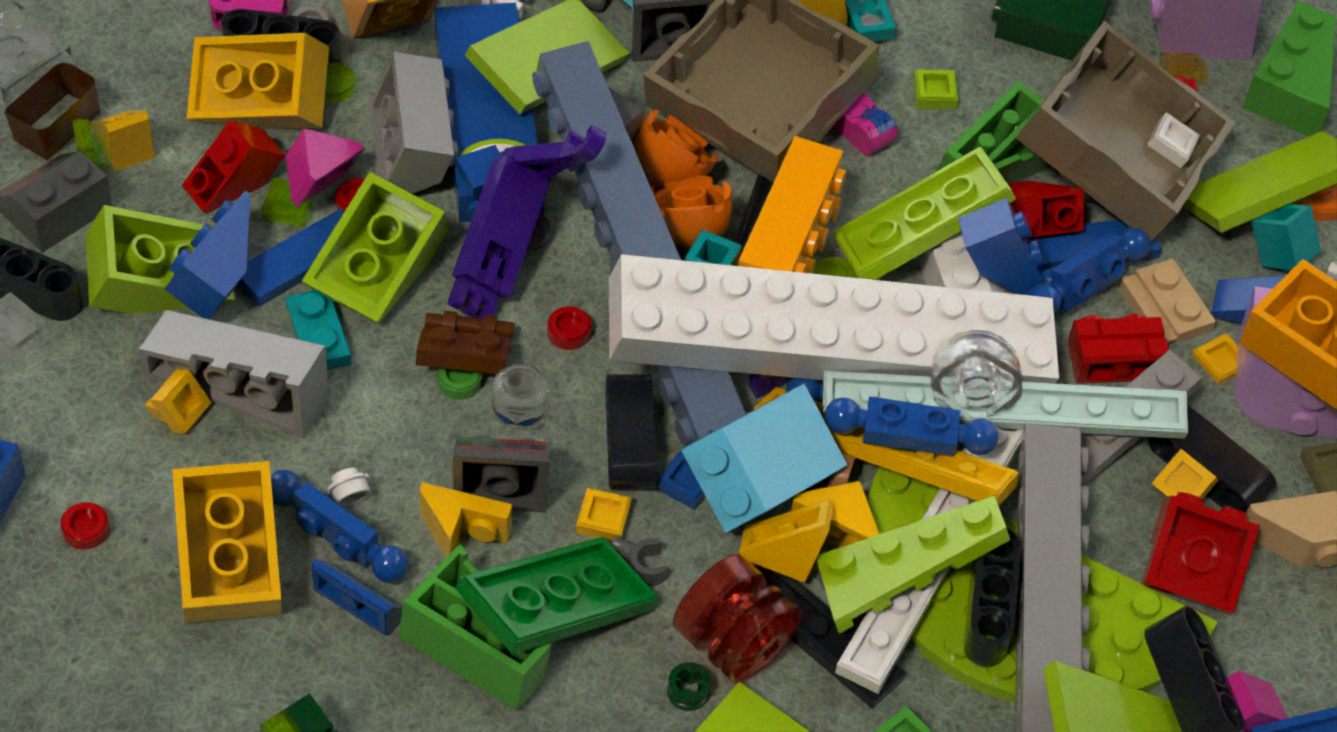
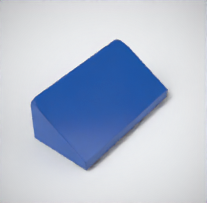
M315 559L311 563L314 591L385 636H389L401 623L403 608L401 605L333 563Z

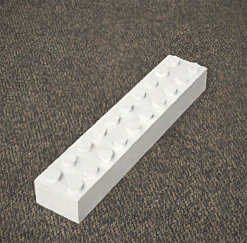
M621 254L609 277V361L823 380L824 371L1054 384L1059 379L1053 298L623 254Z

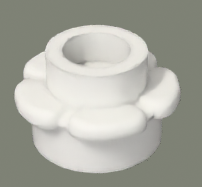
M354 467L341 470L331 477L332 484L328 487L327 495L333 497L334 501L341 507L361 502L371 494L368 485L371 479L370 475L358 473L357 468Z

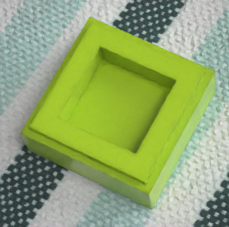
M914 69L913 86L916 109H957L958 94L955 70Z

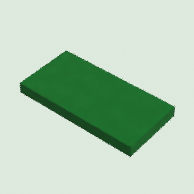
M603 536L460 576L455 588L511 654L653 611L660 599Z

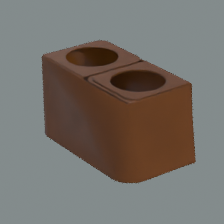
M65 62L53 66L5 109L6 112L4 111L14 141L45 160H49L101 113L95 79L76 66ZM67 94L79 99L47 128L35 129L31 127Z

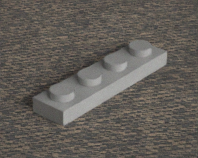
M1168 350L1125 388L1187 391L1188 398L1201 387L1202 377L1172 350ZM1081 433V447L1088 448V466L1086 474L1081 475V486H1085L1142 436Z

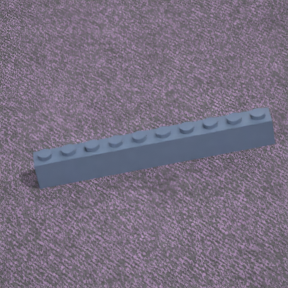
M589 41L541 53L536 72L532 74V80L537 95L545 97L549 107L547 114L552 132L555 135L560 134L563 142H565L571 130L586 138L587 130L591 125L606 132V141L599 155L590 162L573 165L568 170L570 172L575 171L580 182L578 191L581 203L586 210L591 209L596 221L594 231L597 242L601 248H607L612 260L610 262L611 273L621 254L681 260ZM655 365L660 376L658 385L661 397L666 405H672L677 418L675 420V429L682 445H689L708 435L709 430H717L746 414L728 371Z

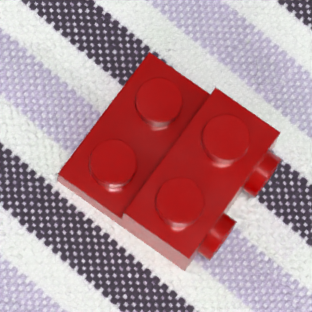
M1177 492L1176 496L1171 495L1163 499L1150 541L1153 544L1141 584L1228 615L1233 614L1260 525L1247 521L1248 515L1237 509L1221 507L1220 511L1203 506L1204 499L1193 494Z

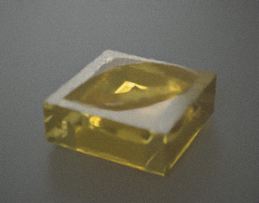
M1164 51L1160 53L1159 66L1173 77L1183 75L1184 78H1194L1195 82H1205L1207 66L1199 54Z

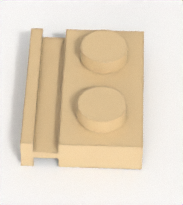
M1173 258L1138 269L1135 274L1130 276L1124 275L1118 279L1117 287L1134 313L1142 314L1145 317L1162 318L1165 331L1164 337L1167 339V343H1178L1213 331L1216 323L1215 319Z

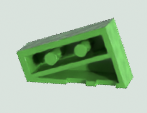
M1298 1L1254 74L1243 108L1308 137L1320 132L1330 110L1336 16Z
M1020 81L1016 82L946 150L936 171L978 147H982L1007 183L1020 181L1051 167L1050 164L1016 139V136L1043 99Z
M459 544L403 601L399 638L518 711L545 680L551 644H544L516 654H511L455 589L460 576L478 571L468 560L469 553Z

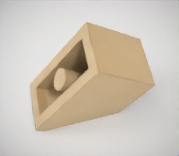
M1336 491L1250 504L1246 513L1248 515L1247 521L1260 525L1255 543L1300 567L1319 565L1326 568L1337 565Z

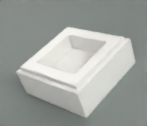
M1165 113L1157 122L1147 146L1179 168H1182L1189 160L1200 135L1170 114Z

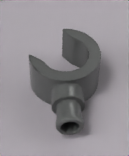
M615 536L610 544L623 559L629 561V565L648 586L659 585L668 579L669 566L650 569L639 563V560L643 557L661 554L662 541L645 539L635 544L629 540L626 542L619 536Z

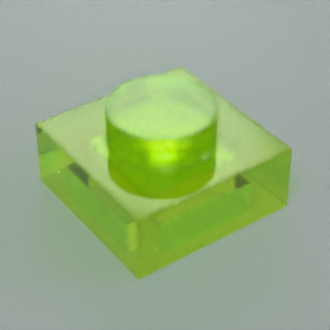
M273 178L261 208L262 220L304 228L315 196L297 207L291 202L289 181Z

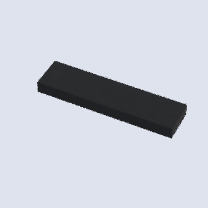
M755 564L734 582L733 591L871 709L877 706L904 680L906 672L895 664L882 689L877 694L836 674L837 663L856 630L851 627L839 634L831 609L795 579Z

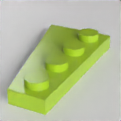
M995 496L819 554L816 559L839 634L854 626L852 619L870 609L876 614L891 606L890 598L914 586L918 591L933 583V578L937 572L951 566L958 569L1010 541Z

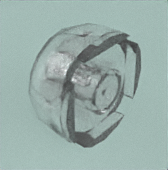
M985 330L960 332L948 338L934 355L930 376L934 401L940 407L960 410L961 418H972L969 411H987V417L999 415L1012 408L1021 398L1023 391V371L1017 352L1001 335Z

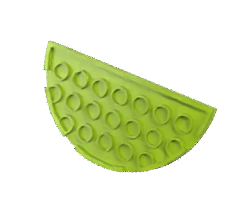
M880 466L873 479L867 499L879 534L922 520L940 488ZM1002 516L1006 528L1018 534V523ZM1081 554V565L1089 566L1088 589L1086 594H1081V606L1089 607L1088 631L1086 635H1082V648H1089L1090 653L1088 672L1146 693L1156 689L1162 681L1147 646L1144 630L1148 626L1183 608L1185 605ZM973 561L958 569L951 567L910 639L919 646L918 651L926 659L945 673L988 695L1015 703L1017 600L1014 629L1004 659L1000 664L993 667L975 665L964 653V636ZM987 594L988 596H990V597H992V598H998V597L995 596V595ZM1196 611L1203 620L1211 637L1218 621ZM982 634L986 638L995 639L991 635Z

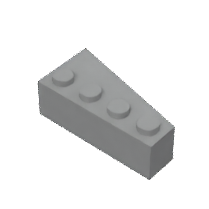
M165 310L139 348L143 375L164 383L177 368L189 369L211 402L303 439L329 399L325 345Z

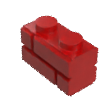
M1134 313L1124 318L1103 319L1099 315H1088L1080 320H1074L1067 345L1072 361L1075 382L1133 381L1169 350L1167 339L1164 337L1165 331L1162 318L1145 317L1142 314Z

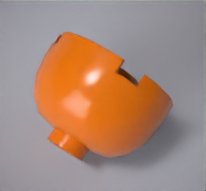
M659 110L650 111L643 120V125L635 138L633 146L651 187L654 186V189L661 190L664 186V180L677 182L699 175L708 176L719 162V157L716 151L710 157L704 150L708 144L705 138L689 125L672 115H669L664 121L656 118L660 112Z
M699 175L677 182L664 180V189L657 192L654 191V186L651 187L675 247L680 248L681 251L689 252L702 229L720 237L725 234L733 211L732 189L727 182L723 181L722 188L713 185L712 177Z

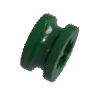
M685 662L671 670L668 677L667 696L676 708L683 711H695L707 703L710 697L711 676L702 665L694 662ZM685 680L689 685L697 682V692L693 693L690 689L681 691V681Z

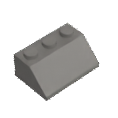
M393 52L369 105L376 175L411 194L441 183L448 167H453L456 162L458 146L456 141H452L451 135L453 111L448 109L447 104L449 79L444 77L442 59Z

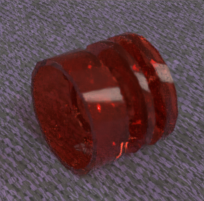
M732 554L708 569L691 586L681 600L673 617V627L698 651L709 649L708 660L716 668H722L721 672L733 684L743 683L752 678L783 650L797 629L802 614L800 608L791 599H784L785 596L776 586L765 588L766 578L741 554Z

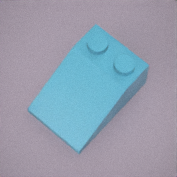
M805 384L790 390L681 449L725 533L770 510L847 466Z

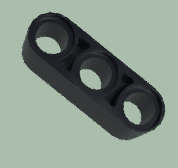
M249 9L231 10L221 19L222 36L306 33L329 46L327 74L334 72L341 65L340 30L337 25L330 21Z
M0 238L1 299L57 321L72 319L80 313L83 303L78 275L74 268Z
M606 374L605 398L609 489H656L657 461L652 374Z
M1187 406L1188 434L1185 439L1146 437L1151 451L1168 464L1178 451L1182 449L1215 475L1219 481L1206 496L1220 507H1229L1247 513L1250 504L1264 502L1276 490L1275 477L1265 465L1189 406Z
M1007 528L1010 541L973 560L971 567L964 653L971 662L981 667H993L1000 664L1005 657L1014 629L1021 542L1017 534ZM987 594L995 595V596H997L998 598H992V597L988 596ZM982 634L991 635L995 639L986 638Z
M1184 606L1148 626L1144 630L1145 640L1182 732L1244 731L1245 721L1208 630L1199 614L1190 606Z

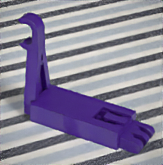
M591 125L587 130L586 138L571 130L565 142L513 146L505 148L502 157L493 159L452 273V277L456 279L448 299L449 306L459 309L463 305L462 312L472 317L477 313L476 318L483 319L484 315L494 314L499 299L511 296L551 182L550 177L573 165L594 160L605 144L606 132Z

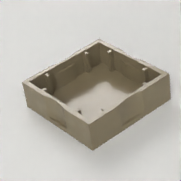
M715 0L700 22L690 31L680 36L643 75L646 105L654 110H659V113L667 118L669 115L678 118L704 137L709 144L774 183L794 136L818 143L879 76V45L835 19L810 10L798 0Z
M1104 20L1070 62L1016 136V139L1075 185L1082 188L1084 192L1129 227L1142 229L1148 235L1151 242L1178 214L1199 181L1201 169L1216 154L1234 126L1235 121L1190 86L1166 72L1150 55ZM1165 113L1170 114L1200 135L1189 160L1182 168H1179L1147 146L1157 122Z

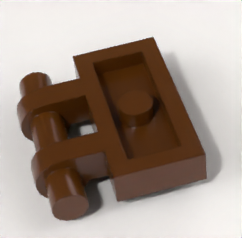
M444 310V314L426 313L425 326L422 329L416 351V365L505 375L510 357L511 340H513L515 322L498 321V316L484 315L483 319L458 316L456 311Z

